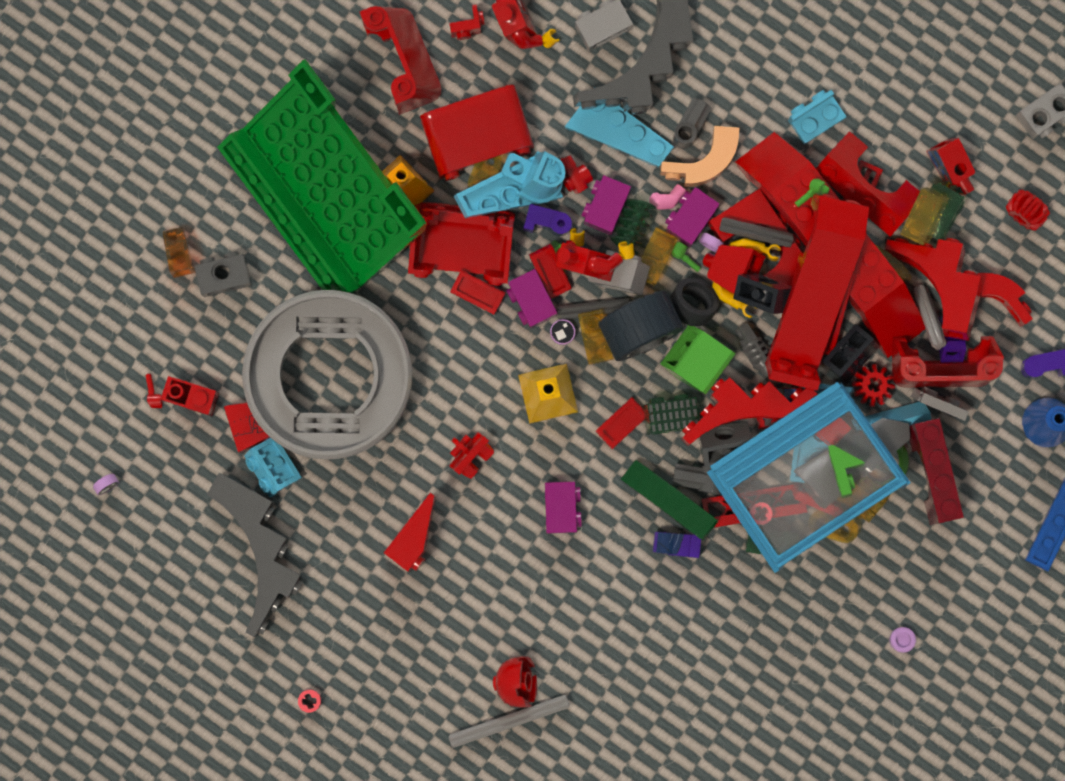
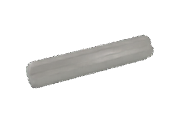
M921 284L913 289V293L931 346L936 350H940L946 346V340L928 288Z

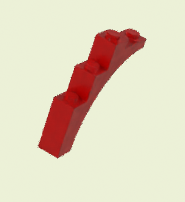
M730 377L726 381L721 378L711 388L714 393L710 398L716 405L713 406L710 403L700 413L703 418L697 424L692 420L682 430L685 435L681 440L689 446L704 433L722 424L739 419L767 418L781 420L818 394L813 389L799 387L790 396L792 401L789 402L769 381L765 386L760 382L750 392L753 395L750 398ZM840 417L814 435L827 446H835L851 428Z

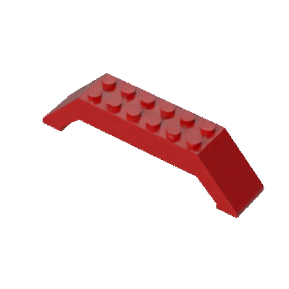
M773 132L736 160L735 164L749 182L751 181L769 198L804 245L807 246L814 224V212L811 206L813 197L808 199L799 208L795 202L810 190L809 185L813 179H820L825 182L824 185L829 188L830 186L809 160ZM830 188L828 195L834 196L836 199H839L837 195L833 192V190ZM866 234L854 269L855 276L848 301L862 318L870 335L880 346L879 349L886 358H889L892 355L893 337H905L908 343L926 328L904 281Z

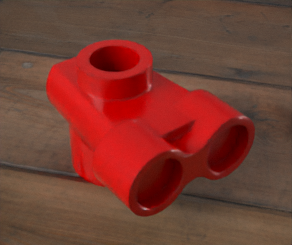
M571 155L561 158L560 160L565 167L563 183L567 190L578 194L587 189V184L593 181L587 167L583 164L576 167V163Z

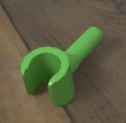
M813 179L809 185L810 190L798 199L795 204L799 208L808 199L813 197L814 194H828L830 188L824 185V181Z
M680 242L675 243L671 250L672 256L683 260L698 272L701 267L689 256L685 255L688 247Z

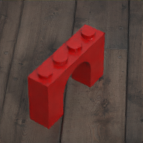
M849 131L828 153L816 170L844 198L869 207L868 218L891 237L925 195L907 180L897 191L892 193L883 192L867 182L859 171L858 159L867 150L868 146Z
M760 189L708 222V226L715 237L723 243L736 236L720 231V223L724 217L788 232L785 228L787 225L786 220L780 213H775L771 207L773 203ZM792 233L794 238L791 247L780 246V259L777 266L763 275L790 286L799 253L801 252L799 249L801 244L794 233Z

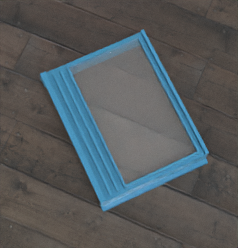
M838 382L711 465V470L707 472L774 573L781 570L783 565L899 488L903 489L911 483L843 384ZM831 445L865 462L863 467L846 471L847 474H852L855 489H851V496L842 499L828 453V446Z

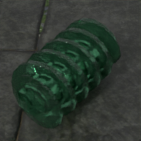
M627 199L625 203L630 208L622 209V214L626 217L618 219V222L623 227H615L614 231L619 236H612L611 241L617 247L620 242L624 241L627 242V245L633 243V246H642L643 243L637 238L646 237L641 228L650 227L645 218H653L654 216L648 210L657 209V207L643 200ZM634 249V254L638 255L639 252Z

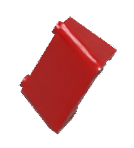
M373 6L359 11L367 36L371 34L378 35L383 42L393 40L406 74L398 76L391 84V92L399 115L436 101L441 95V84L412 13L404 8Z
M514 84L431 110L420 116L421 125L439 178H445L446 181L458 178L460 176L459 172L463 171L465 167L507 153L524 156L531 153L530 149L534 148Z
M421 202L415 205V208L427 225L425 231L410 244L408 274H414L418 278H426L434 272V269L454 272L462 270L466 273L483 274L484 279L490 285L500 286L503 283L508 284L515 220L513 212L504 210L465 218L458 205Z
M981 336L980 343L976 348H967V360H963V362L923 361L919 357L918 349H911L907 345L905 337H893L891 374L895 384L902 388H924V386L927 388L982 387L1000 376L1003 370L1004 356L993 336Z

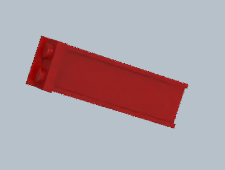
M814 194L811 200L814 212L813 229L765 362L770 380L817 391L821 382L817 370L865 241L869 207L860 205L853 200H839L828 194Z

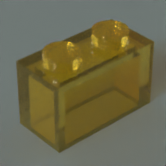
M928 187L921 188L900 235L921 245L928 244L948 203L949 197Z

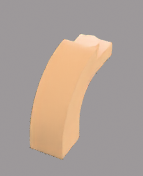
M714 126L711 151L704 159L695 163L662 162L660 175L665 176L666 180L678 181L680 177H685L684 187H696L711 182L720 176L732 161L738 145L739 128Z

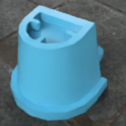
M537 151L532 162L515 153H511L507 156L501 171L503 176L522 185L517 195L518 197L535 204L547 203L557 197L562 189L565 177V167L561 160L545 151ZM516 161L522 165L523 171L520 175H514L510 171V164Z

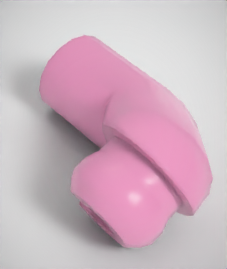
M676 184L669 194L653 193L649 198V202L658 210L672 209L683 197L686 190L679 184Z

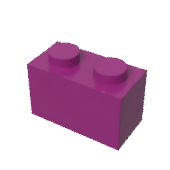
M603 175L601 181L596 180L591 194L595 195L591 204L586 203L581 215L585 218L584 225L611 236L631 186Z
M696 187L692 192L688 190L679 201L682 207L677 213L673 210L665 221L668 225L666 232L689 248L720 205Z
M535 269L508 282L510 288L506 292L512 304L518 303L521 311L517 312L523 326L528 324L530 329L557 316V312Z
M575 482L545 483L546 534L577 533V527H581V512H576V502H581L580 487H575Z

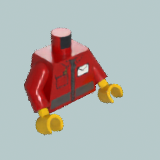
M496 0V3L491 5L505 38L521 49L541 47L542 45L546 48H551L559 41V39L552 37L556 32L555 29H549L542 36L537 33L523 0Z
M576 228L570 230V240L561 244L555 256L557 261L556 267L611 282L614 269L623 263V259L626 260L634 257L633 243L627 245L625 241L618 244L619 253H614L611 256L582 248L580 246H583L585 243V231L576 233Z

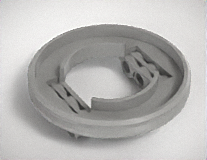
M337 290L306 292L290 298L274 308L260 322L249 340L242 369L243 389L248 407L263 431L282 447L296 454L324 460L341 459L357 455L384 439L396 426L406 409L413 377L411 357L407 344L393 320L381 308L367 299ZM300 338H337L340 340L355 338L365 346L373 363L374 378L367 399L354 414L300 413L290 403L282 385V367L288 351Z

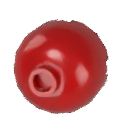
M522 656L508 659L501 664L497 675L493 677L494 690L498 692L499 697L504 703L512 707H531L530 702H535L537 675L532 676L531 668L535 666L530 657Z

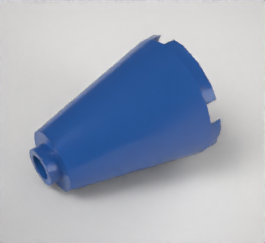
M1040 398L1032 402L1025 409L1022 425L1026 437L1033 444L1041 447H1055L1065 441V404L1054 398Z

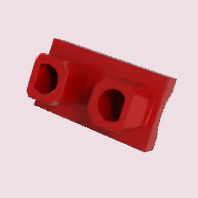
M479 432L472 439L468 435H465L460 441L453 437L451 442L456 446L450 454L455 458L448 466L459 475L462 474L472 479L479 469L471 461L476 455L487 461L494 454V450L488 444L489 440Z

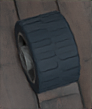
M666 291L655 292L635 299L601 319L598 324L616 361H623L639 354L647 353L678 335L684 329Z

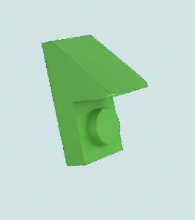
M834 445L828 446V453L841 499L852 495L851 489H855L852 474H847L846 471L863 467L865 462Z

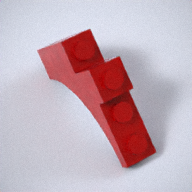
M899 238L894 241L887 240L885 245L887 256L916 268L929 279L937 290L943 308L942 331L944 336L969 341L983 282L981 276H978L973 271H963L961 273L966 253L963 243L953 238H947L946 240L938 239L937 247L934 248L927 243H919V245L909 244L907 240Z

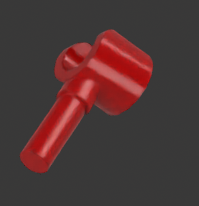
M146 374L148 387L147 402L151 408H162L163 401L160 400L162 394H155L152 375Z

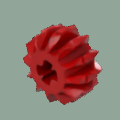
M1019 190L1017 193H1014L1006 205V210L1013 217L1014 221H1017L1020 226L1022 225L1026 229L1033 231L1041 227L1050 215L1047 205L1036 195L1025 190Z
M877 364L872 365L871 372L867 366L862 367L863 374L856 372L854 375L860 382L855 381L851 384L852 387H859L860 389L855 391L853 395L856 397L862 394L863 397L860 399V403L864 404L869 399L870 407L875 406L876 400L880 405L885 404L883 396L887 399L892 397L887 389H895L894 384H887V381L893 379V375L884 377L883 375L887 370L885 367L878 373ZM870 379H873V382H878L877 392H874V389L869 390Z

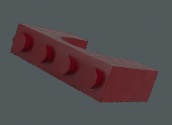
M940 418L909 426L912 452H918L927 479L929 498L924 501L929 524L934 525L964 518Z

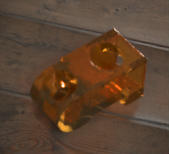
M178 227L163 231L169 271L173 278L195 273L184 228Z

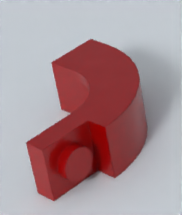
M977 273L978 276H981L983 282L980 298H992L999 301L1020 327L1033 319L1030 315L1032 311L1024 301L1020 302L1018 300L1026 292L1017 283L999 274Z

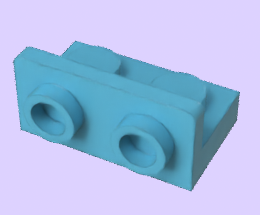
M824 90L820 91L811 98L813 102L807 106H804L802 103L791 111L792 115L788 122L804 145L846 119V115L833 97L834 92L832 90L827 93Z
M272 438L251 448L244 455L247 467L255 473L259 479L260 488L270 498L302 478L284 448Z

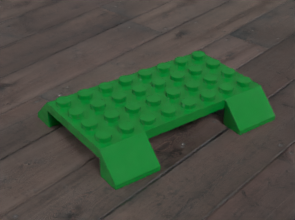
M305 59L288 74L291 80L244 128L230 133L217 148L322 290H337L353 294L366 285L425 231L427 223L398 183L395 182L391 185L336 111L335 98Z

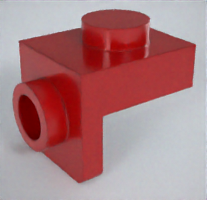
M477 4L472 5L474 19L449 23L452 38L457 37V40L470 39L471 35L481 33L480 26L485 25L483 11L477 10Z

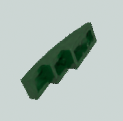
M636 459L621 478L625 484L702 541L705 540L718 523V520Z

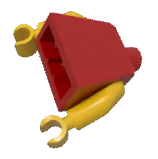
M743 238L733 241L729 245H720L716 254L707 253L703 258V266L709 268L707 278L713 281L712 288L719 299L735 309H742L746 317H753L746 313V308L749 305L733 299L738 275L759 274L766 257L762 254H767L768 259L771 261H778L779 258L771 256L770 251L773 249L781 251V248L776 244L767 247L765 243Z

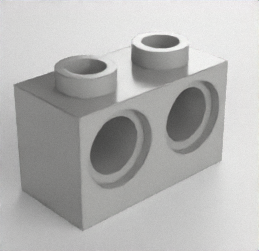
M1061 83L1015 115L1032 139L1039 135L1043 139L1054 131L1052 127L1059 121L1062 125L1065 123V88ZM1053 101H1059L1063 104L1064 109L1062 112L1056 111L1053 108ZM1033 115H1039L1043 118L1044 123L1042 126L1034 124Z

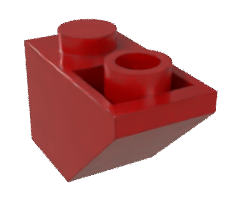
M168 376L160 400L212 417L220 393Z

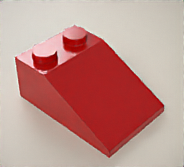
M431 492L384 551L385 555L407 572H410L412 569L417 571L426 560L422 556L426 551L436 497Z

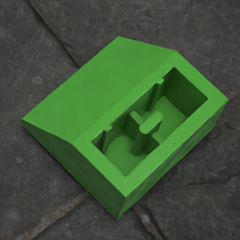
M688 325L660 365L678 380L707 394L723 370L729 365L735 353L703 330Z

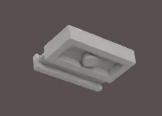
M925 386L923 390L914 387L910 397L959 419L966 420L969 411L959 406L960 401L946 396L945 400L936 397L938 392Z

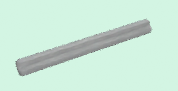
M562 695L450 734L449 741L451 746L455 748L565 710L570 705L566 695Z

